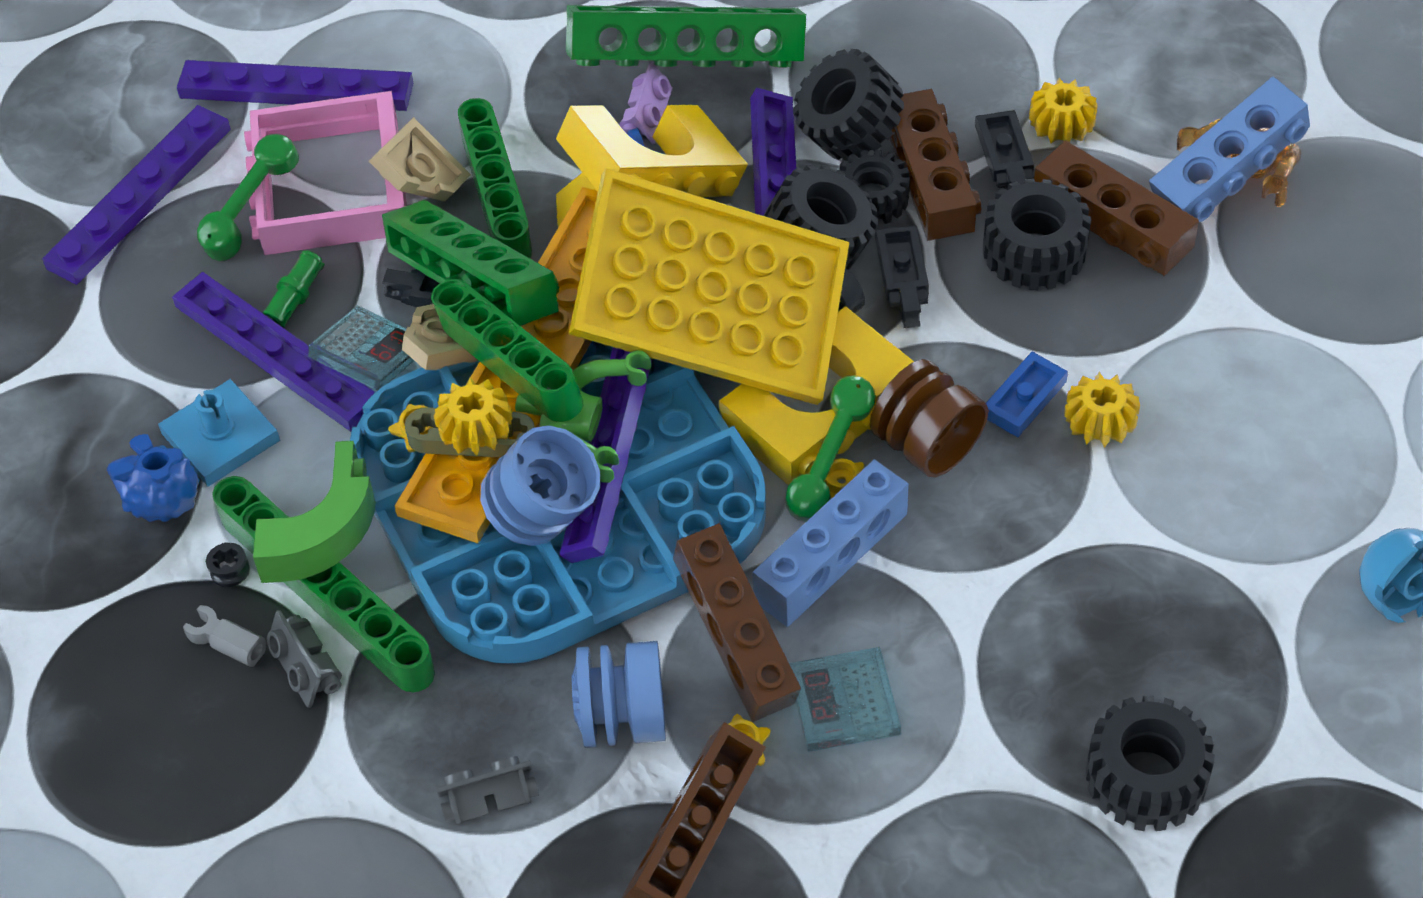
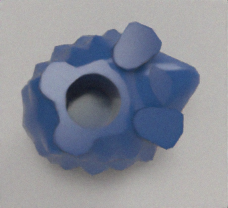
M142 434L130 440L131 449L138 455L122 457L108 464L107 472L121 496L124 512H131L136 518H144L148 522L156 520L168 522L172 518L180 517L195 505V498L198 492L197 486L200 480L190 460L183 457L181 449L166 448L163 445L154 447L148 434Z

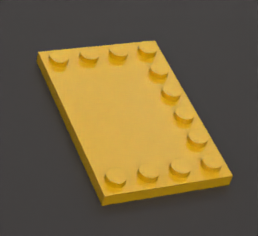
M606 168L600 179L569 335L629 352L640 350L647 353L653 359L818 405L824 398L849 242Z

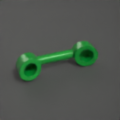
M270 134L260 139L254 147V156L257 161L221 211L211 212L200 221L197 228V238L206 254L213 260H229L239 251L242 244V234L234 220L268 173L283 175L293 170L299 162L298 151L292 140L287 136Z
M856 375L845 376L838 380L833 387L830 403L836 415L810 472L793 479L787 488L785 496L786 508L790 515L797 520L807 522L830 500V489L825 480L852 422L865 419L873 410L876 399L875 390L871 383L863 377Z

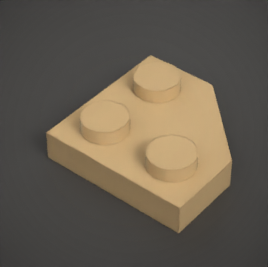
M414 117L369 160L379 171L380 175L398 191L446 201L471 175Z
M433 304L416 307L411 326L407 327L404 333L402 350L417 362L419 366L425 370H439L444 366L478 361L446 334Z

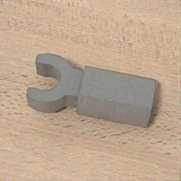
M200 605L197 608L200 618L207 622L204 626L193 627L187 623L183 626L185 634L191 642L195 644L210 643L213 649L249 667H254L266 650V640L264 637L227 619L219 620L215 611L208 606Z

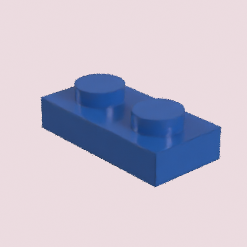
M1032 351L986 402L989 409L987 420L1012 435L1019 437L1065 385L1068 371Z

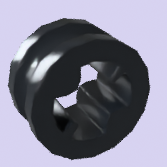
M225 542L215 546L207 554L206 566L215 584L222 587H233L239 585L249 575L250 565L245 551L240 545ZM224 561L229 564L234 561L236 563L232 567H230L229 565H224L220 567V564Z

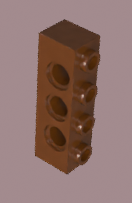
M932 88L905 93L901 98L904 102V110L898 114L901 120L898 126L893 127V135L890 137V141L897 160L901 159L904 162V168L908 167L910 178L909 192L927 241L975 232L976 215L981 214L982 210L981 200L978 191L971 190L970 173L967 162L959 160L958 140L954 131H948L947 112L944 104L937 103Z
M1065 140L1035 167V182H1043V179L1051 180L1052 184L1056 186L1061 183L1069 187V193L1076 192L1081 196V203H1086L1089 208L1088 216L1091 217V232L1103 238L1111 246L1118 247L1131 255L1142 265L1152 268L1163 276L1194 248L1199 224L1197 218Z
M720 523L677 540L673 560L751 721L755 722L795 704L801 691L799 682Z
M726 722L715 731L704 746L622 898H686L766 748L764 745Z

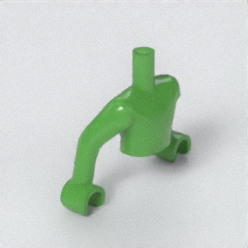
M636 350L629 353L625 359L594 360L575 368L573 373L581 392L584 406L581 412L571 420L564 422L550 420L520 394L516 399L515 410L541 416L539 427L553 426L566 429L580 438L595 456L600 470V481L609 483L614 479V472L610 467L603 466V464L618 465V454L609 446L596 448L586 442L592 441L597 431L602 413V398L586 394L581 389L598 378L625 375L631 384L642 386L646 383L647 377L644 371L637 368L650 369L651 360L647 353Z

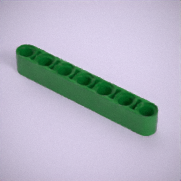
M240 476L224 478L216 484L212 492L213 501L222 525L252 554L254 551L256 519L289 517L251 482ZM340 562L316 575L284 582L400 689L412 693L419 692L429 687L433 682L435 670L429 645L425 638ZM355 606H356V608H354V609L346 610V609H348V608H350V607H355ZM387 633L382 637H375L379 634ZM413 660H417V661H418V662H416V663H414V664H411V665H404V664H406V663L409 662V661H413Z

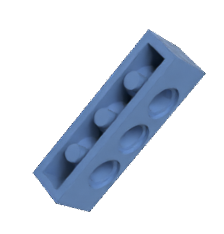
M1272 76L1149 180L1151 191L1197 218L1199 222L1206 220L1214 211L1215 206L1228 195L1232 196L1238 193L1245 185L1246 180L1259 169L1263 170L1269 167L1276 159L1277 154L1290 143H1296L1304 137L1310 127L1308 104ZM1261 128H1270L1267 131H1257ZM1230 154H1240L1233 158L1227 157ZM1199 180H1209L1203 184H1195Z
M875 459L869 463L752 572L753 592L761 608L788 628L907 515L909 484Z

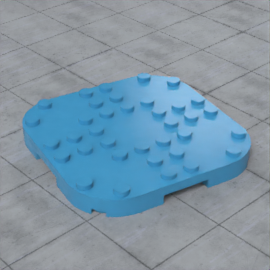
M592 341L578 367L590 361L610 359L613 347ZM652 359L646 392L643 396L637 428L634 432L628 465L625 469L605 554L576 563H570L559 555L566 528L546 544L529 546L511 541L500 534L490 523L478 544L403 519L396 514L395 504L425 453L417 451L408 452L405 439L392 435L388 430L389 426L399 422V417L408 404L438 408L439 394H450L452 383L460 387L465 386L480 362L479 360L472 363H458L451 367L444 366L439 370H425L421 367L392 380L368 399L362 407L364 412L357 427L352 428L350 441H354L358 458H365L367 477H370L376 501L374 514L432 623L452 646L465 654L484 661L524 663L538 660L688 593L689 591L673 560L677 540L720 523L741 564L758 544L765 526V482L760 465L735 426L728 427L695 377L694 370L657 359ZM605 377L593 380L584 386L581 391L600 397Z

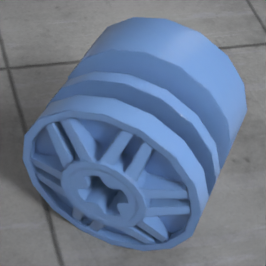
M553 426L532 428L523 434L507 450L506 454L499 458L496 464L488 470L481 483L480 501L486 518L503 536L515 543L529 546L546 544L558 536L572 523L573 519L594 502L600 489V470L591 450L580 438L571 432Z
M658 641L627 643L624 665L614 666L608 645H601V667L592 668L589 647H577L576 663L572 674V698L575 722L582 734L584 747H597V725L606 726L608 745H616L619 723H629L635 744L666 741Z

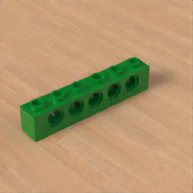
M567 5L566 53L571 60H576V64L581 66L600 65V60H615V64L619 66H638L639 60H654V65L673 67L677 66V60L692 61V65L698 67L716 66V61H731L730 65L735 67H753L754 61H769V66L787 68L792 66V61H804L807 14L798 8ZM606 28H616L617 38L614 43L607 46L601 45L599 43L601 32ZM654 28L656 30V38L653 43L647 46L639 45L638 38L640 33L644 29ZM687 28L693 29V41L687 46H679L677 43L679 33ZM724 29H731L733 36L730 43L722 47L717 46L716 37L719 32ZM769 29L771 35L769 42L762 47H756L754 40L757 33L761 30Z
M422 200L382 214L388 252L438 283L451 279H460L466 282L520 326L559 312L557 301L559 284L553 271L434 204Z

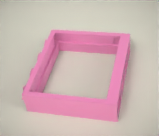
M392 91L251 110V131H244L247 151H252V156L246 157L247 173L257 161L254 156V147L260 139L270 134L287 136L293 142L380 129L381 147H383L399 132ZM268 173L249 199L251 210H256V215L249 216L253 240L260 239L264 255L386 238L382 214L407 206L406 193L398 191L385 179L387 204L274 220L271 174Z

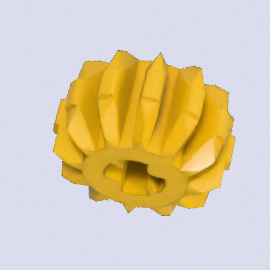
M1058 78L1055 85L1044 82L1042 88L1034 91V95L1031 98L1029 111L1030 125L1035 127L1037 137L1048 136L1050 144L1056 140L1070 142L1072 138L1083 141L1086 133L1092 132L1096 123L1098 107L1096 97L1091 96L1089 86L1078 87L1076 79L1071 83H1064Z
M1099 371L1094 380L1082 375L1078 386H1071L1067 393V404L1064 410L1066 422L1070 423L1072 435L1084 434L1086 445L1093 439L1101 441L1105 448L1110 438L1122 443L1127 433H1133L1137 426V415L1140 410L1139 397L1134 395L1132 383L1120 385L1118 374L1111 379H1104Z
M470 377L465 386L460 387L452 383L450 394H439L438 408L435 409L434 414L435 425L438 427L440 438L444 444H453V448L456 449L458 454L467 448H471L477 456L480 448L484 446L495 451L497 439H508V425L512 424L511 420L513 419L512 409L508 405L507 396L503 389H494L489 379L480 385H476Z

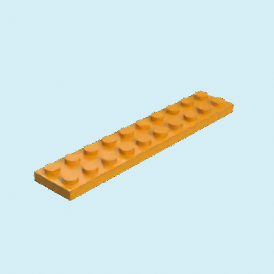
M586 187L581 188L538 261L540 265L553 271L559 284V293L557 294L559 312L521 326L565 361L572 370L578 367L592 342L569 335L598 194L596 190ZM479 362L471 375V379L476 385H480L489 379L494 389L502 388L507 396V402L511 406L512 412H518L515 410V404L519 394ZM523 413L533 420L535 428L539 427L541 416ZM514 431L513 436L509 437V439H517L518 434L522 432ZM425 453L395 504L397 516L479 544L490 524L480 501L481 483L488 470L501 457Z

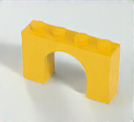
M603 105L570 106L556 137V140L597 192L601 175L607 168L699 197L733 196L748 166V163L698 105L666 106L652 136L665 154L650 150L634 141L625 133Z
M845 306L837 314L829 368L841 378L856 375L869 381L875 390L876 404L877 399L888 383L901 370L914 361ZM744 384L739 385L719 400L720 415L728 427L735 426L753 455L788 486L799 475L810 472L836 415L832 409L814 413L792 409L783 404L769 391ZM871 413L865 419L851 423L838 454L848 450L854 440L867 429L871 430Z

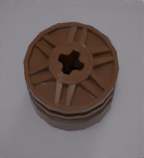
M921 359L912 362L901 370L885 387L871 413L870 428L874 435L881 440L887 441L893 450L903 451L906 460L927 477L936 478L949 472L971 451L986 425L989 409L983 400L966 387L955 385L952 377L945 372H941L939 367L932 361Z

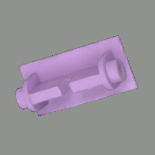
M650 61L646 73L640 74L633 81V88L628 100L630 108L625 110L619 125L626 134L628 130L638 128L641 136L645 135L651 144H655L656 142L652 136L668 104L672 87L668 78L660 72L653 61Z

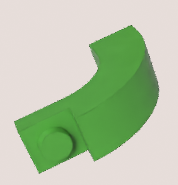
M354 441L335 442L332 485L326 497L316 507L294 517L256 519L253 559L261 583L294 581L316 575L340 562L362 541L371 525L376 501L370 477H367L365 458H358Z

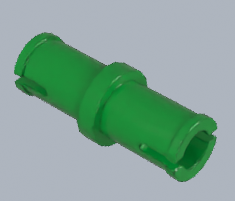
M302 251L289 274L280 278L276 286L278 291L262 313L285 329L286 323L297 306L305 303L310 294L308 289L325 266L322 258L311 251Z

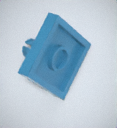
M231 379L213 390L203 391V396L199 394L194 402L158 423L161 434L173 448L181 449L183 457L190 460L197 475L208 487L281 441L277 429Z

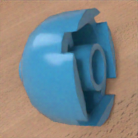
M1394 529L1373 541L1363 557L1359 569L1362 591L1375 609L1388 620L1397 623L1406 622L1401 616L1415 609L1418 618L1423 616V531L1420 529Z

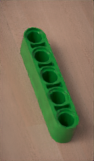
M471 98L459 106L458 119L462 142L490 236L524 256L531 258L532 244L528 219L491 103L485 99Z
M451 279L438 284L434 288L431 300L443 330L448 336L550 420L556 422L568 421L581 412L584 406L583 398L573 370L565 361L466 282L460 279Z

